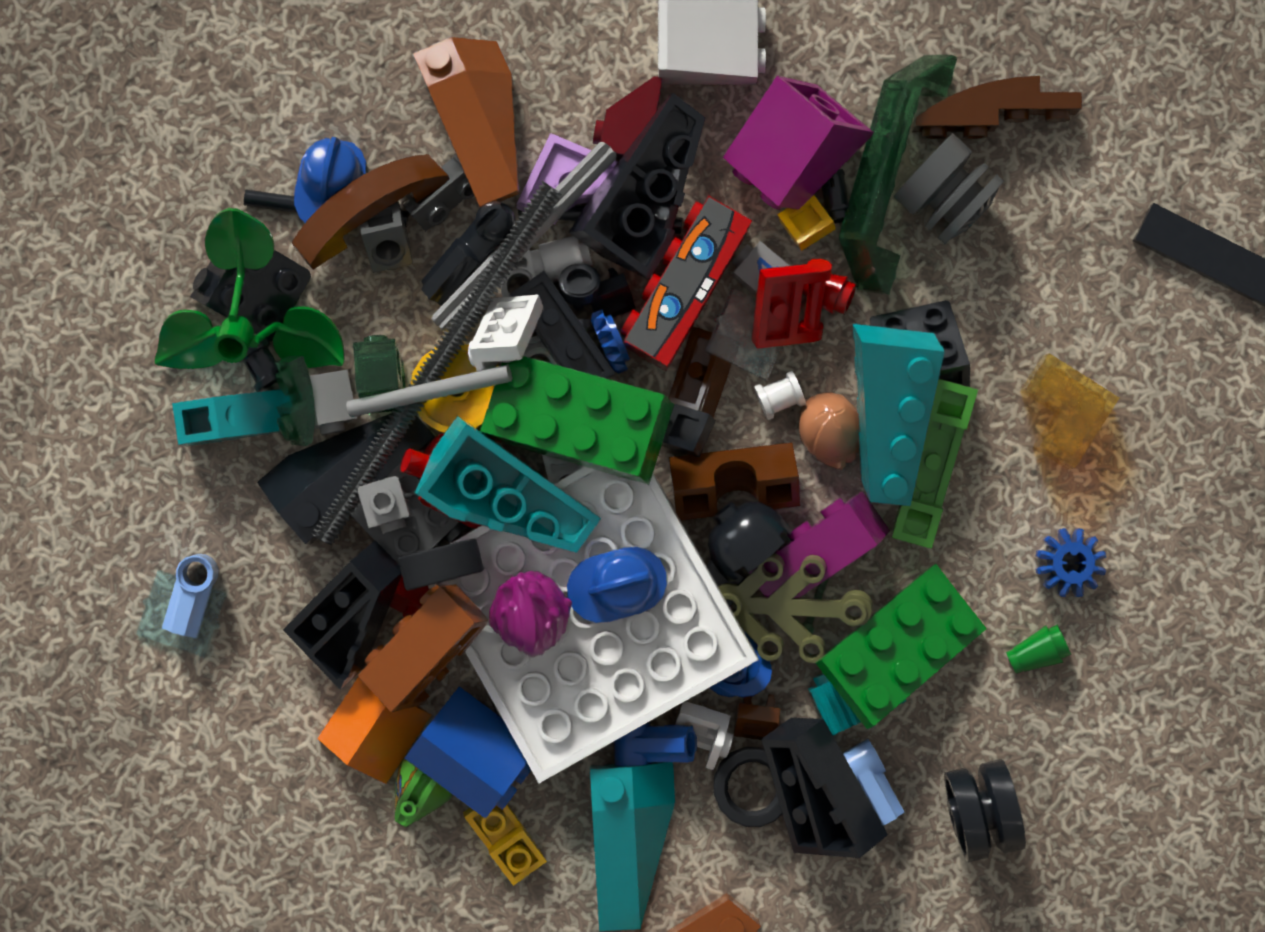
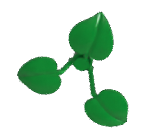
M227 208L219 212L212 219L205 236V250L208 258L217 268L232 269L237 267L229 316L222 322L221 326L213 327L209 317L199 311L185 309L173 312L165 319L161 327L155 365L177 369H197L214 366L222 360L229 363L240 362L246 357L249 346L257 348L263 339L275 331L277 332L273 338V346L276 353L284 362L296 367L343 366L345 351L342 337L335 324L324 313L310 307L290 308L285 314L283 323L274 322L257 335H254V330L249 320L238 315L245 268L256 270L266 266L273 257L275 249L274 239L269 229L256 218L240 209Z

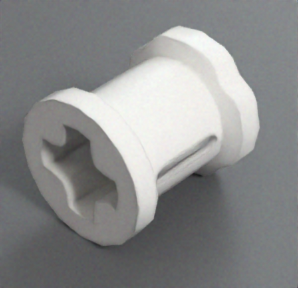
M793 371L787 372L786 378L764 387L760 384L754 386L756 396L767 420L773 419L774 413L797 404L800 407L806 405L803 392Z

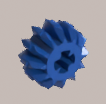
M1066 528L1059 529V543L1053 537L1046 536L1043 541L1051 549L1050 553L1038 550L1035 554L1037 558L1047 560V565L1039 566L1035 569L1036 574L1050 573L1051 576L1045 580L1043 586L1046 589H1051L1059 582L1057 595L1060 597H1066L1070 587L1075 597H1082L1084 595L1082 582L1088 588L1095 590L1098 584L1091 576L1092 573L1096 575H1105L1106 573L1105 568L1095 566V560L1106 558L1105 551L1092 553L1091 550L1097 545L1098 539L1090 537L1083 543L1084 530L1080 528L1075 529L1071 538ZM1065 554H1077L1080 560L1075 562V564H1079L1077 571H1065L1062 564H1067V562L1062 561Z

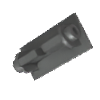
M457 154L441 167L450 178L442 187L418 203L409 194L406 196L408 200L403 206L425 232L432 226L444 222L449 216L450 211L464 199L474 196Z

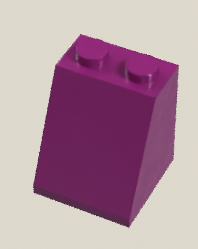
M776 76L723 158L734 167L732 173L735 177L748 185L756 186L762 192L760 198L766 204L777 210H781L782 207L799 210L870 139L874 132L818 85Z

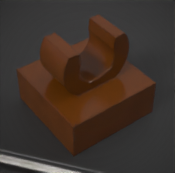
M768 694L766 706L753 705L751 702L752 696L744 697L743 703L738 705L734 724V736L761 740L778 727L780 708H774L775 698L771 694Z

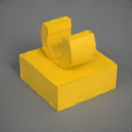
M815 195L799 210L786 208L777 214L781 224L801 251L836 230L834 221Z

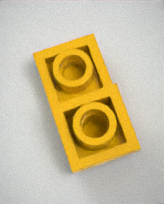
M508 804L503 810L495 806L486 819L472 808H468L463 812L466 821L488 848L490 856L513 886L547 862Z

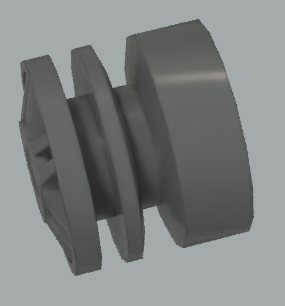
M953 133L893 196L912 215L930 205L934 212L925 225L929 230L943 217L949 225L937 238L944 244L959 234L966 232L993 203L992 201L999 187L1004 182L996 174L985 187H982L977 180L989 168L985 163L968 174L963 167L970 158L972 151Z

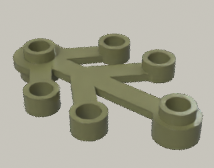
M773 553L767 560L761 563L739 585L725 583L718 586L725 600L730 599L736 603L737 609L732 611L741 628L758 644L757 650L759 655L767 661H774L781 656L784 649V641L780 635L769 633L753 614L769 615L799 646L800 657L808 663H816L824 655L825 642L821 637L812 635L795 616L841 618L846 625L859 627L868 622L873 610V602L870 596L861 590L848 591L841 600L794 598L809 583H817L823 579L826 572V563L818 555L807 556L802 561L800 569L769 597L752 595L766 581H775L781 577L785 564L782 557L776 553ZM768 561L775 562L779 570L775 573H770L764 568V563ZM809 563L817 564L821 572L817 575L809 574L806 570V565ZM853 605L858 606L862 610V614L858 617H853L847 612V608ZM772 641L778 646V650L769 652L764 648V643ZM813 643L819 647L820 652L810 654L806 651L805 645Z

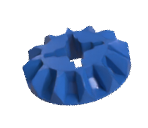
M602 309L592 313L591 323L609 365L618 374L627 371L625 362L629 361L630 358L611 314L605 316Z

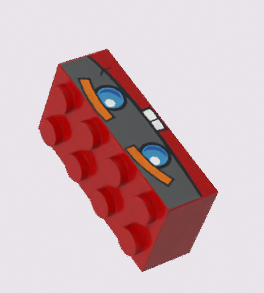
M711 196L707 197L704 204L695 202L684 221L685 225L683 228L687 230L685 237L682 241L676 237L674 238L663 257L664 261L662 264L667 266L661 277L655 273L653 274L642 293V300L646 301L640 313L633 309L621 329V335L626 337L624 339L626 349L664 371H667L752 223V220Z

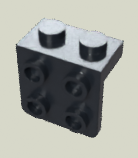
M274 250L273 257L263 268L256 270L245 268L238 315L249 320L256 335L274 322L283 323L286 312L290 308L295 307L310 281V271ZM210 261L207 268L200 270L193 282L194 291L190 297L228 318L233 299L237 267L220 269ZM277 331L273 332L266 338L269 341H273L274 335Z

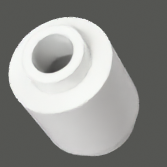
M574 236L539 244V249L530 251L536 276L545 271L552 283L559 282L561 272L570 265L583 263L592 266L588 246L582 242L578 243V239Z

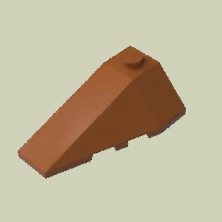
M450 37L413 53L479 207L491 201L502 202L518 195L519 177L514 130L513 77L497 41Z

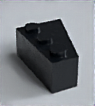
M374 540L354 557L283 629L340 690L366 665L365 659L372 651L402 577L399 564Z
M790 718L761 739L793 853L861 858L888 836L824 719Z

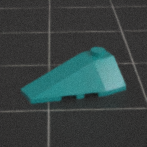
M459 416L455 418L433 449L415 491L417 495L451 518L480 524L500 532L505 531L575 553L578 552L601 520L595 513Z
M652 762V764L640 766L591 765L590 779L599 931L641 929L675 805L673 762Z

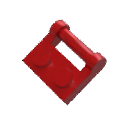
M812 259L803 265L760 269L751 338L757 349L811 343L822 339L824 325L820 320L826 281L830 280L832 264L829 261ZM809 284L804 320L798 324L803 285Z

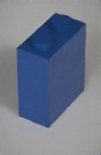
M461 687L456 689L405 757L407 761L485 819L495 806L502 810L505 808L518 790L511 785L515 780L521 785L531 772L527 761L504 720Z

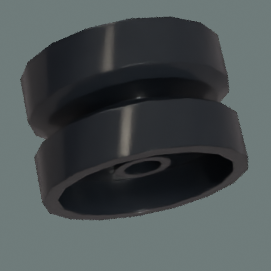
M998 759L981 763L978 770L980 791L973 774L966 768L944 772L950 820L967 862L989 857L991 851L989 830L996 846L1004 854L1025 849L1026 838L1021 810L1013 781L1004 760Z

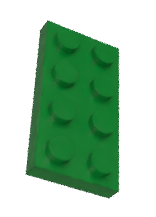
M934 564L876 611L867 623L857 627L815 664L868 730L879 723L987 628L938 565Z

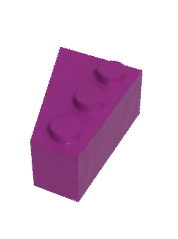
M863 491L845 503L841 498L837 499L820 511L824 518L811 526L808 521H805L792 530L790 535L787 534L791 541L774 552L784 560V571L779 579L766 581L759 588L765 597H769L798 571L802 561L809 555H818L824 559L826 563L825 575L821 581L809 583L794 598H800L877 546L890 532V529ZM768 561L764 563V568L770 573H775L779 570L775 562ZM809 563L806 565V570L809 574L817 575L821 572L817 564Z

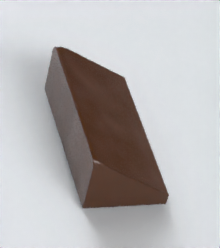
M692 327L668 399L674 405L677 404L710 414L714 418L739 342L721 334Z

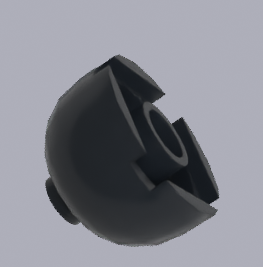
M731 502L720 509L713 517L717 524L709 533L708 547L710 556L728 582L739 579L734 573L735 571L744 567L749 573L782 546L784 540L780 537V534L790 535L792 530L782 516L771 506L762 502H746L736 507Z

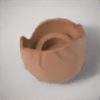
M829 392L812 396L806 400V405L802 406L800 411L799 434L801 442L817 460L825 465L838 470L845 468L846 463L852 462L859 451V414L856 408L843 395Z

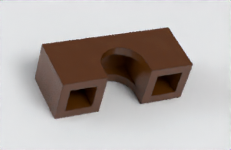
M792 442L701 453L700 458L693 455L669 457L675 512L680 521L714 517L718 512L717 502L719 498L731 491L751 493L758 502L771 506L773 509L801 506L799 474Z

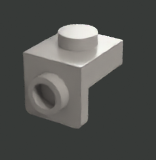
M397 476L369 483L358 488V494L369 528L380 527L382 534L407 527L404 519L413 517L414 514L410 501L405 500L400 479Z

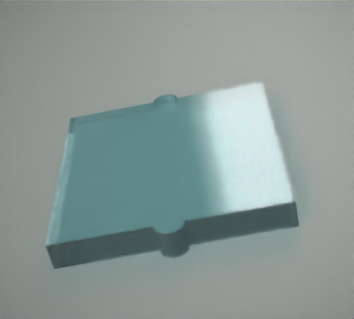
M158 570L149 598L143 600V604L146 607L136 635L205 657L214 630L220 627L218 618L227 592L212 588L198 638L171 633L162 629L175 585L176 575Z

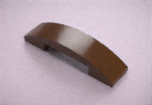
M429 154L406 157L380 166L352 181L329 198L306 221L293 239L292 244L314 270L348 248L343 239L344 235L408 194L418 203L442 187L450 178Z

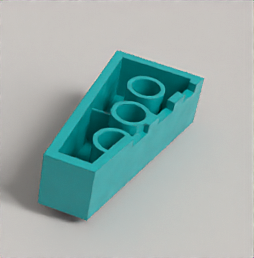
M853 324L856 357H854L855 374L857 376L858 390L857 412L859 414L861 482L870 502L911 506L945 351L934 333Z

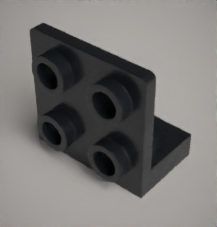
M945 300L870 318V326L934 333L945 351L939 379L970 387V362L949 301Z

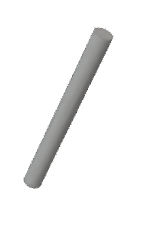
M504 365L347 401V411L350 417H356L511 382L512 373L509 365Z

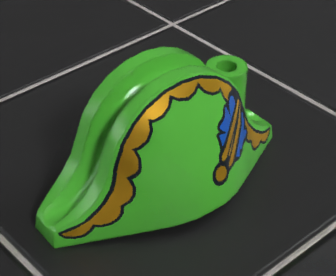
M405 757L398 768L396 776L395 822L408 827L443 806L450 800L453 794L407 761Z

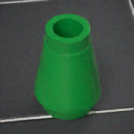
M1058 624L1051 628L1045 625L1013 647V649L1006 652L1016 674L1064 663L1063 658L1072 655Z

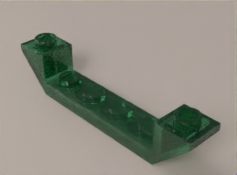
M924 55L886 78L883 82L870 127L874 133L865 144L839 234L840 244L858 290L890 295L901 255L877 246V242L884 226V218L890 197L895 188L896 176L902 155L907 146V138L913 117L918 108L919 96H947L958 58L954 55Z

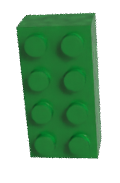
M523 356L521 360L502 362L501 366L509 365L512 381L494 386L480 432L493 441L644 484H650L674 404L664 394Z

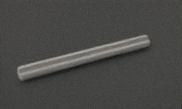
M599 142L555 188L562 196L556 195L559 200L554 199L556 205L551 203L553 209L548 208L550 213L545 212L548 217H542L545 222L539 221L542 226H536L539 231L533 230L536 235L531 234L533 240L528 239L530 244L525 243L528 248H522L525 252H519L521 256L539 240L616 160V153L609 145ZM498 248L432 315L433 322L442 331L449 332L446 328L451 327L449 322L454 323L452 318L458 319L455 313L460 314L458 309H462L461 304L465 305L463 301H469L466 296H471L470 291L474 292L472 287L477 288L475 283H480L478 278H482L481 274H485L484 269L489 270L487 265H491L490 260L494 261L492 257L496 256L495 252H500Z

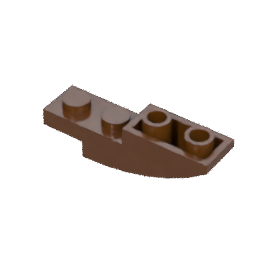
M1040 76L996 80L968 88L931 106L915 118L912 123V132H922V138L943 139L947 137V132H963V138L983 139L988 137V132H994L999 126V115H1004V121L1010 123L1029 121V115H1045L1046 122L1070 121V115H1076L1082 109V92H1040Z

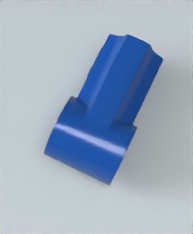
M647 722L614 741V765L640 766L652 764V762H693L695 752L697 751V735L694 732L693 726H651V722Z

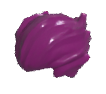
M539 571L520 572L517 576H511L509 580L499 586L495 599L489 608V625L508 646H514L519 652H524L531 657L543 655L546 650L554 647L559 642L561 636L565 634L572 601L564 596L562 590L550 577L543 575Z

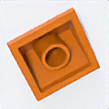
M358 677L318 737V740L346 765L387 784L432 714L420 706L390 712Z

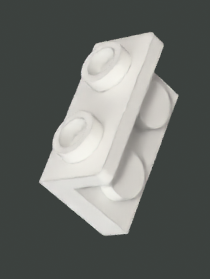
M539 295L492 298L493 301L490 302L485 315L481 317L478 331L468 347L469 361L472 366L476 367L477 372L495 368L498 361L511 362L522 359L543 310Z

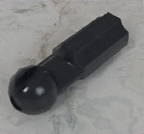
M491 201L478 209L475 220L461 237L455 239L421 280L423 284L421 290L429 300L435 301L442 306L480 267L504 238H508L507 234H511L510 229L514 230L512 226L515 225V215L507 204Z

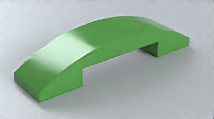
M938 379L911 506L899 505L892 538L932 549L943 512L944 498L964 430H967L978 389Z

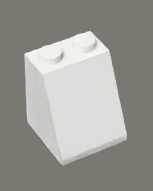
M658 0V77L663 78L662 85H756L758 73H765L766 68L765 48H758V32H765V7H758V0Z

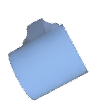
M196 554L184 558L176 568V581L162 629L178 635L198 638L212 587L218 578L219 570L213 558L206 554ZM192 562H200L207 569V579L201 585L191 582L188 578L187 571Z
M869 739L843 752L882 825L888 824L903 814L904 810L884 775L886 770Z

